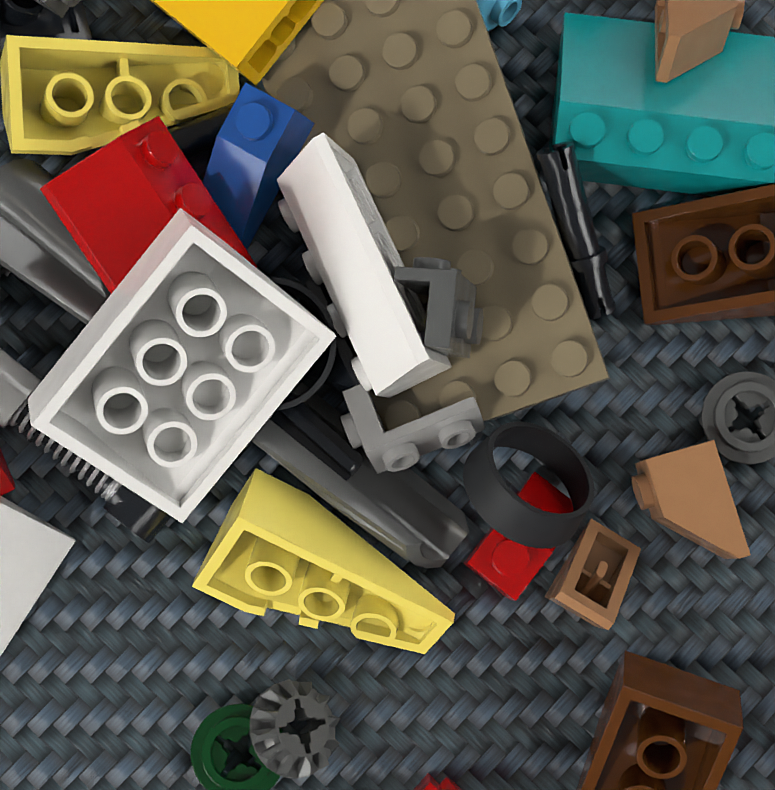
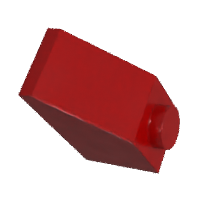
M535 471L516 494L528 504L543 511L558 514L574 512L571 499ZM491 527L463 564L505 597L516 601L556 547H528L510 540Z

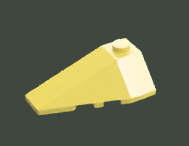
M6 35L0 59L2 114L10 150L14 154L74 155L107 145L117 137L157 116L161 118L166 127L193 120L234 103L240 93L239 72L208 47Z
M255 468L232 503L192 587L244 612L264 616L266 609L270 608L300 615L299 625L318 629L320 620L350 627L351 632L358 639L421 654L428 652L454 623L455 617L453 611L313 497Z

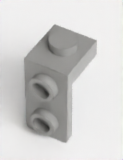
M361 384L342 391L350 413L340 416L344 430L353 449L363 445L364 451L377 474L386 470L396 472L407 469L417 463L420 456L442 447L453 449L470 442L476 433L485 429L477 402L474 397H470L386 432L380 416L376 413L377 409L369 391H366Z

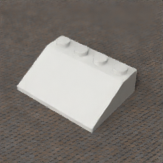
M180 208L28 398L30 424L183 523L335 339L336 335L230 245Z

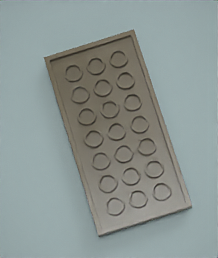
M324 0L262 78L266 94L294 108L315 123L300 152L312 138L325 133L355 160L405 267H413V259L416 257L439 258L451 261V268L462 270L461 274L477 287L475 308H482L481 341L479 345L471 344L470 358L447 356L452 366L451 368L390 398L376 396L373 389L369 390L377 409L376 413L380 416L385 431H390L470 397L475 398L483 421L486 423L609 380L610 376L477 0ZM418 294L427 313L429 295ZM347 336L352 354L355 358L357 357L356 351L350 341L349 336Z

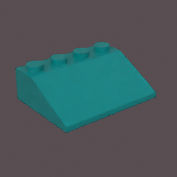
M564 12L549 151H554L552 147L554 144L574 142L582 181L713 197L775 184V37L729 32L721 53L665 83L655 81V23Z

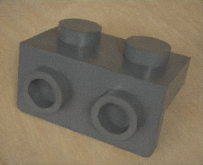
M416 257L413 259V267L396 266L394 272L395 281L416 294L429 295L424 346L446 356L470 358L471 344H480L483 331L482 308H475L477 287L461 274L462 270L451 268V261Z

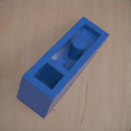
M245 82L216 137L203 184L247 250L280 189L277 179L298 156L315 123L294 108Z

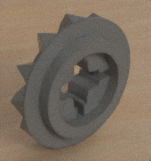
M737 372L717 381L703 398L702 415L699 423L704 429L707 442L714 440L718 453L724 456L725 460L751 465L765 462L775 457V381L770 377L756 372ZM736 404H739L744 410L751 407L756 408L762 404L765 406L758 413L759 416L753 421L757 429L755 434L748 428L729 432L728 428L733 425L732 421L738 417V413L734 408Z
M288 679L270 686L259 696L251 712L250 737L257 756L268 769L286 778H304L329 765L328 759L332 751L340 744L335 739V726L341 718L332 715L327 704L330 696L320 694L313 689L312 681L297 682ZM295 716L298 721L306 720L307 723L311 722L312 725L308 732L301 735V741L298 735H289L288 732L279 733V728L287 726V723L295 720Z

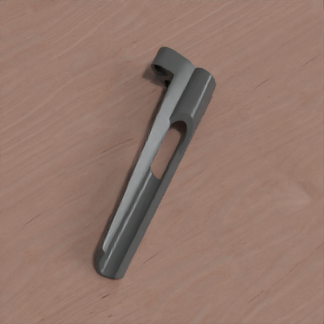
M26 158L13 160L0 167V276L2 274L8 276L10 272L14 273L87 325L111 293L40 190L42 186L55 177L34 160ZM299 381L291 392L298 396L310 388ZM316 393L303 402L351 445L340 418L342 414ZM270 419L265 422L251 440L326 502L406 561L409 560L416 566L424 568L441 567L469 533L464 512L411 469L407 468L396 472L386 470L377 474L364 451L363 445L355 449L363 456L364 461L358 471L346 481Z

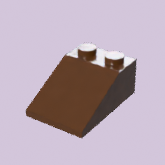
M775 184L632 213L645 325L775 316Z
M625 650L605 699L576 790H716L744 728L740 690Z

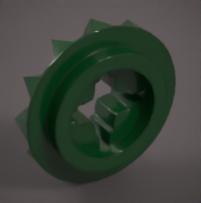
M239 703L220 707L209 714L197 728L191 744V763L198 781L206 790H270L280 778V775L272 772L261 762L252 744L249 752L256 757L255 761L262 765L261 768L254 763L249 764L248 762L241 761L236 767L233 766L228 774L223 771L228 764L226 760L230 755V751L224 746L225 742L220 740L218 735L225 740L229 738L234 742H238L243 735L247 736L250 732V717L253 706ZM279 728L280 734L283 733L282 728Z

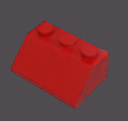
M159 116L117 137L40 188L111 294L180 208L225 241L257 268L250 254Z

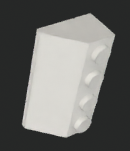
M325 133L312 138L277 179L284 195V199L278 201V206L289 228L294 233L300 230L308 247V251L302 253V258L309 274L316 284H325L333 303L326 308L333 321L334 328L342 338L349 336L356 351L357 357L351 359V363L360 384L366 391L373 389L376 396L390 398L452 366L446 355L424 346L427 313L418 294L394 280L395 267L405 266L355 160Z

